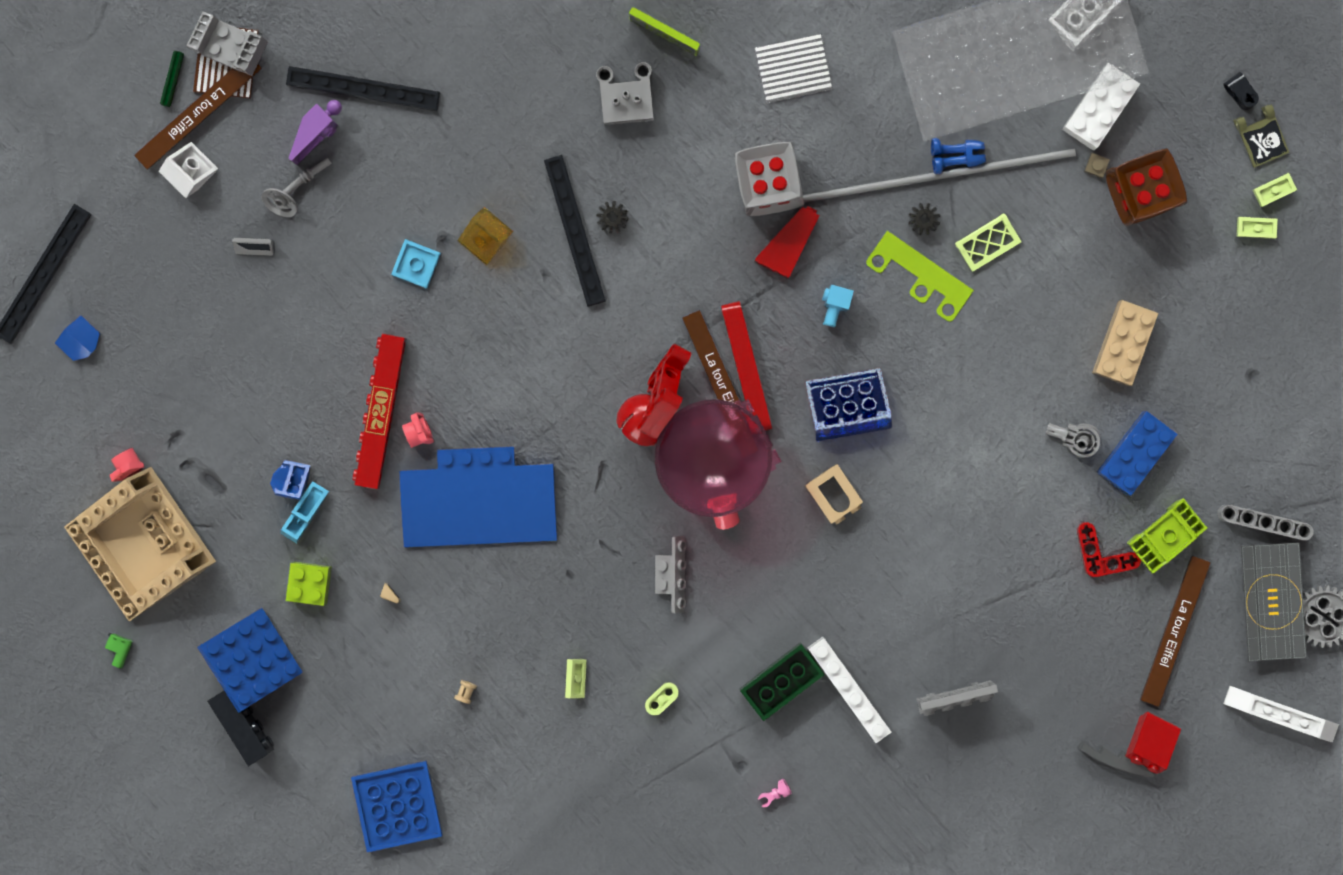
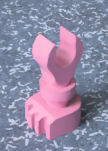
M781 779L778 781V789L774 788L772 792L761 793L758 800L766 797L768 802L763 804L762 807H768L775 798L778 800L781 798V795L785 798L792 793L785 779Z

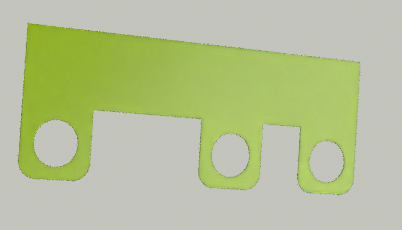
M886 231L866 261L870 268L881 273L892 259L917 276V281L910 289V295L921 303H925L935 289L939 291L945 298L936 311L938 315L947 321L954 320L974 291L889 231ZM880 255L884 258V264L881 267H875L872 264L874 256ZM924 285L927 288V295L918 297L915 293L916 287ZM945 304L953 305L954 313L951 316L943 314L942 308Z

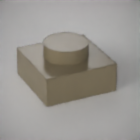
M1091 153L1084 172L1103 178L1110 159Z

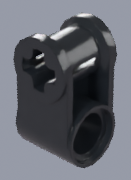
M1238 72L1223 84L1225 90L1233 97L1241 109L1249 110L1258 103V94L1241 72ZM1246 98H1251L1250 102H1245Z

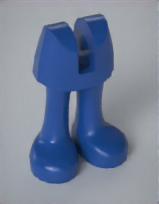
M932 138V156L964 153V155L957 157L932 158L934 174L942 173L943 168L947 166L966 164L967 167H973L986 162L985 154L973 155L972 151L984 150V142L966 140L964 144L943 145L938 138Z

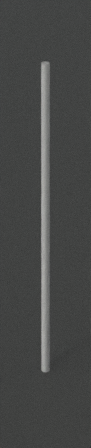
M1068 149L986 163L973 167L946 170L940 174L928 173L806 194L803 195L805 203L1073 157L1076 156L1075 149Z

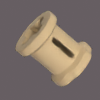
M461 680L458 695H455L454 698L470 704L473 690L477 688V685Z

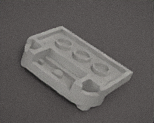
M989 680L982 683H970L971 686L939 694H926L925 697L917 698L920 714L923 713L924 716L935 714V711L942 709V711L954 709L953 706L961 704V707L972 705V702L976 700L980 702L991 700L990 697L995 696L994 693L998 692L997 685Z

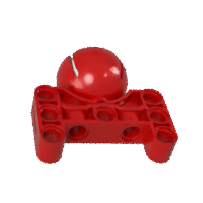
M674 343L648 380L647 392L651 395H634L620 406L616 422L618 427L622 429L624 436L641 446H653L666 436L670 419L676 413L683 400V397L677 395L681 371L688 363L691 352Z

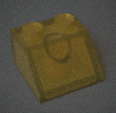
M483 207L471 219L457 241L485 265H488L514 231Z

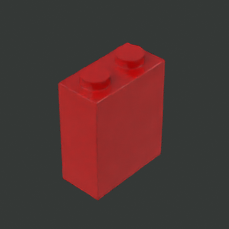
M1149 712L1144 713L1139 717L1125 757L1131 759V762L1147 767L1152 773L1157 774L1167 770L1181 728Z

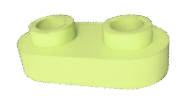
M671 682L664 683L646 700V711L651 715L662 713L678 697L677 686ZM669 688L673 693L666 695L665 690ZM657 702L659 706L652 708L651 703Z

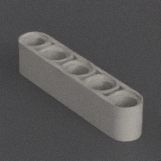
M1222 505L1217 511L1218 518L1224 522L1298 540H1309L1314 532L1312 526L1307 523L1233 505ZM1230 508L1232 515L1227 519L1224 516V511ZM1245 513L1250 514V521L1248 523L1243 521ZM1267 517L1269 525L1264 528L1261 521ZM1283 522H1286L1288 525L1285 532H1282L1280 529V525ZM1302 526L1306 528V534L1303 537L1299 535V529Z

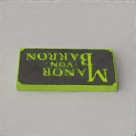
M634 7L631 8L629 20L695 56L698 55L700 43Z

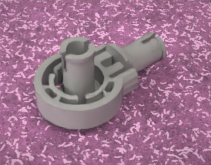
M1049 423L1046 435L1062 439L1063 446L1069 447L1071 452L1079 457L1094 455L1101 445V434L1091 424L1083 423L1077 426L1069 424L1068 428H1063Z

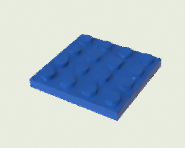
M263 608L197 647L238 713L303 673Z
M427 760L351 777L367 852L443 836Z

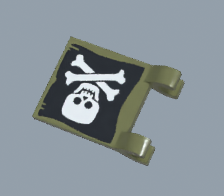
M1272 104L1261 108L1266 118L1247 126L1244 117L1233 120L1253 168L1289 153Z

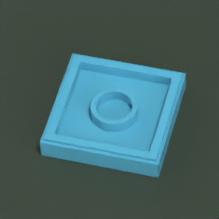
M405 239L391 275L428 289L441 253Z

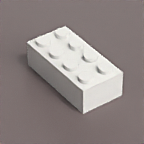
M1107 63L1062 130L1094 151L1103 141L1140 83L1110 63Z

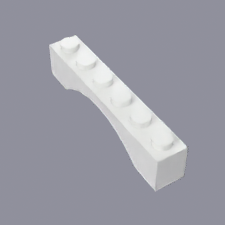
M821 637L807 647L875 743L890 734L891 731L824 637Z

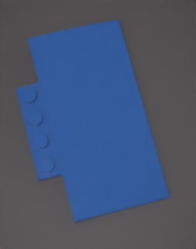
M514 447L437 450L438 469L399 471L404 547L557 541L554 464L515 466Z

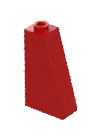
M809 206L806 208L802 207L760 252L754 262L789 278L820 216L816 214L817 210Z

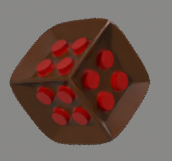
M1168 148L1137 157L1105 172L1114 205L1121 221L1126 227L1187 204V195L1182 178Z

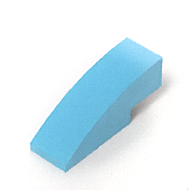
M312 481L301 500L291 512L280 534L297 544L329 491Z

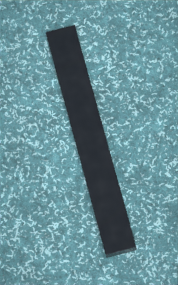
M289 66L286 80L287 86L432 111L438 110L440 98L439 91Z
M559 155L545 159L544 163L587 307L606 302L563 156Z
M73 204L0 322L1 339L12 344L92 215L91 213Z

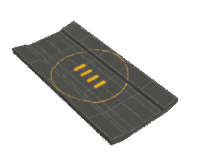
M1299 543L1241 546L1248 662L1306 658Z

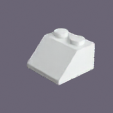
M190 142L167 157L159 172L187 198L199 190L218 168Z

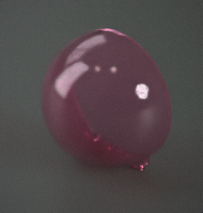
M716 399L692 403L675 413L660 433L655 448L656 473L666 494L681 508L693 514L706 517L727 516L741 511L761 494L768 482L770 473L777 469L775 465L782 462L777 451H772L771 447H773V444L758 416L752 414L755 411L749 399L742 403L740 399L734 403Z

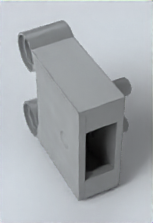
M641 62L636 65L634 72L638 81L612 83L614 75L610 67L602 66L597 70L596 77L600 84L604 125L654 121L650 87L652 69L649 64ZM646 68L649 73L647 76L641 77L638 74V70ZM604 71L610 73V78L606 81L600 79V74Z

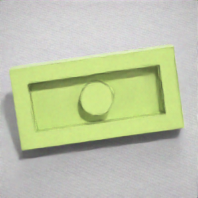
M1287 173L1253 189V192L1260 207H1263L1297 189L1290 174Z
M1238 217L1237 237L1277 238L1278 219Z
M567 659L565 698H585L586 659Z

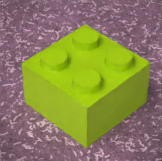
M291 562L286 601L321 606L327 605L332 566Z

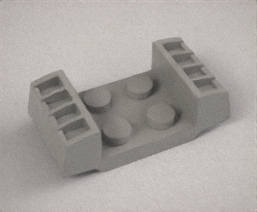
M202 11L186 46L188 49L209 59L253 76L268 41L256 33L243 31L218 20L214 15Z

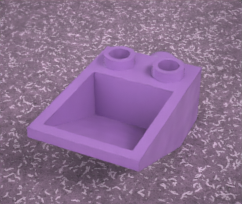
M329 101L326 111L316 104L303 116L289 155V159L293 163L298 165L326 136L330 137L336 132L338 124L331 116L338 115L342 111V105L339 101Z

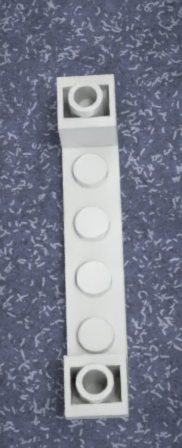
M1229 686L1223 703L1329 742H1333L1339 726L1337 723Z

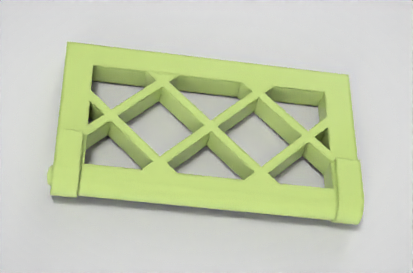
M1003 213L983 227L957 241L955 246L973 272L1021 243V240L1007 216ZM1002 221L1005 226L1004 231L993 229V226ZM990 230L987 241L976 239L982 232ZM992 231L1003 233L1000 244L990 242ZM1005 234L1010 235L1013 239L1007 245H1003ZM969 240H973L971 251L966 250L963 246ZM976 241L987 243L984 254L973 252ZM989 244L1000 246L999 250L991 255H986ZM972 255L983 256V259L974 264Z

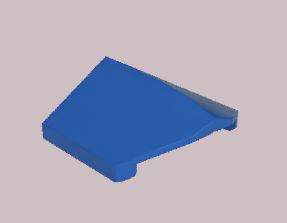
M79 316L64 329L55 344L73 361L87 358L94 352L100 332L83 316Z
M285 460L273 473L270 482L274 494L301 500L307 487L310 465Z

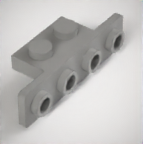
M685 536L672 537V555H655V594H672L671 612L674 614L684 613L686 606Z

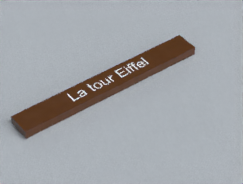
M257 64L253 76L232 68L134 156L147 170L150 169L261 71V66Z
M700 310L683 317L684 324L743 458L761 451Z
M1191 556L1142 691L1141 701L1159 707L1211 562Z

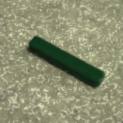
M174 51L160 101V104L165 107H170L172 104L184 58V53L180 51Z

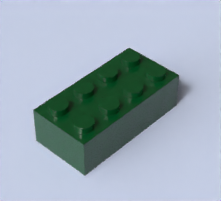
M800 642L739 689L760 718L765 721L825 674Z

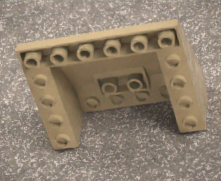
M152 467L123 480L64 527L128 621L133 620L216 562Z

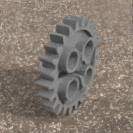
M1319 585L1317 586V591L1314 588H1309L1310 594L1303 592L1305 597L1303 599L1305 642L1312 640L1313 646H1316L1319 642V647L1324 648L1325 643L1327 647H1332V642L1335 645H1339L1338 639L1343 640V591L1340 590L1337 593L1336 587H1332L1330 590L1328 585H1325L1324 590ZM1321 598H1324L1326 601L1323 608H1320L1318 605ZM1313 606L1319 612L1325 613V616L1335 621L1338 627L1334 626L1330 621L1324 620L1323 616L1314 612L1310 607ZM1337 609L1341 610V617L1339 619L1334 617V612ZM1310 614H1313L1315 620L1313 623L1309 624L1307 621V617ZM1325 625L1330 626V632L1327 635L1323 633Z

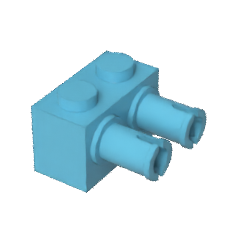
M831 285L829 289L826 288L824 290L822 300L825 301L824 306L828 309L823 325L836 327L839 312L841 310H849L853 290Z

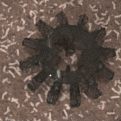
M616 201L612 202V207L609 206L608 202H605L607 209L605 210L600 206L599 210L603 214H596V217L603 218L597 224H604L602 231L609 227V234H612L613 228L619 233V225L622 228H626L622 221H629L628 217H622L628 211L623 210L620 212L623 204L616 208ZM610 213H615V216L618 217L617 220L614 219L615 222H610V219L607 218L608 215L611 216Z
M922 203L918 205L919 210L913 207L912 211L915 214H908L909 218L914 219L909 221L908 225L915 224L911 230L914 232L918 228V235H922L923 230L926 235H929V228L935 232L937 229L934 225H940V222L935 220L940 217V214H933L937 208L934 207L930 211L929 203L926 204L925 209ZM926 215V219L929 222L922 224V220L919 217Z

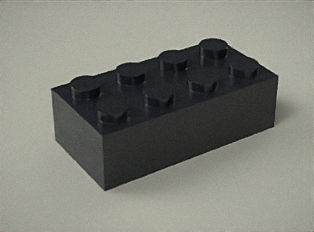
M225 691L207 701L248 767L274 750L272 739L269 736H265L262 731L264 727L259 720H255L252 714L254 712L251 706L238 713Z

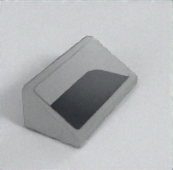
M232 239L236 254L268 256L274 254V241L271 239Z

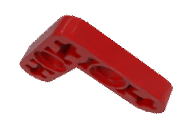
M1083 522L1078 526L1077 535L1084 569L1089 576L1099 577L1133 570L1140 566L1141 560L1134 552L1101 558L1094 525L1089 522ZM1085 525L1087 528H1091L1088 536L1090 539L1093 538L1094 541L1083 543V539H1087L1086 534L1081 532ZM1088 544H1093L1095 547V552L1092 555H1088L1085 552V547ZM1130 555L1132 556V558H1136V561L1133 562V566H1131L1130 563L1123 564L1124 568H1122V562L1120 560V557H1122L1123 561L1129 560ZM1097 556V560L1093 561L1096 566H1099V569L1096 570V573H1093V571H1089L1092 563L1090 560L1087 561L1086 558ZM1111 559H1115L1118 563L1117 568L1114 570H1110L1107 566L1108 561Z

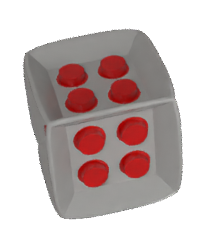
M792 142L760 145L734 153L740 192L747 216L778 213L804 205L801 181Z

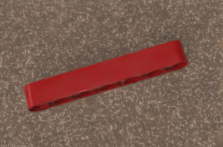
M740 301L721 305L753 433L770 430L772 425Z

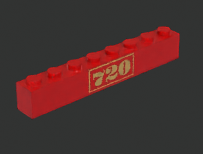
M382 334L377 339L376 348L379 349L378 356L374 357L373 367L375 368V374L371 375L369 386H372L371 394L367 395L366 405H369L368 413H364L363 424H365L364 432L361 431L359 443H362L361 451L358 450L356 455V462L359 463L357 470L354 469L352 477L356 486L380 489L407 338Z

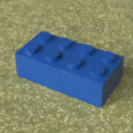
M1143 411L1098 469L1097 473L1123 493L1131 496L1178 434L1148 411Z

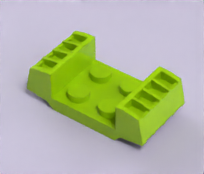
M1184 498L1174 502L1166 509L1167 512L1141 534H1136L1127 542L1152 574L1172 560L1207 529Z

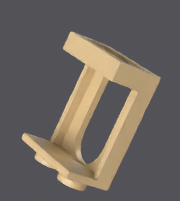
M835 464L805 485L830 524L835 522L837 525L846 519L844 517L845 514L848 512L853 514L862 508L860 504L863 501L838 464ZM833 476L850 501L849 507L843 512L835 511L818 488V486Z

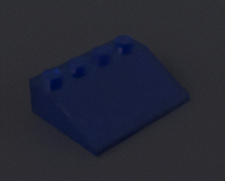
M881 368L805 381L816 442L892 428V416Z

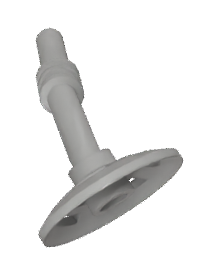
M327 157L311 169L307 168L306 171H303V174L300 173L299 177L283 191L274 188L264 190L261 195L262 202L270 211L283 217L294 216L298 207L290 194L303 183L306 184L307 180L310 181V178L313 179L314 175L331 165V161ZM269 198L273 199L275 205L271 203Z

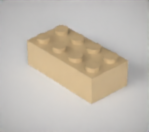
M1124 300L1118 301L1092 373L1126 386H1132L1158 313Z

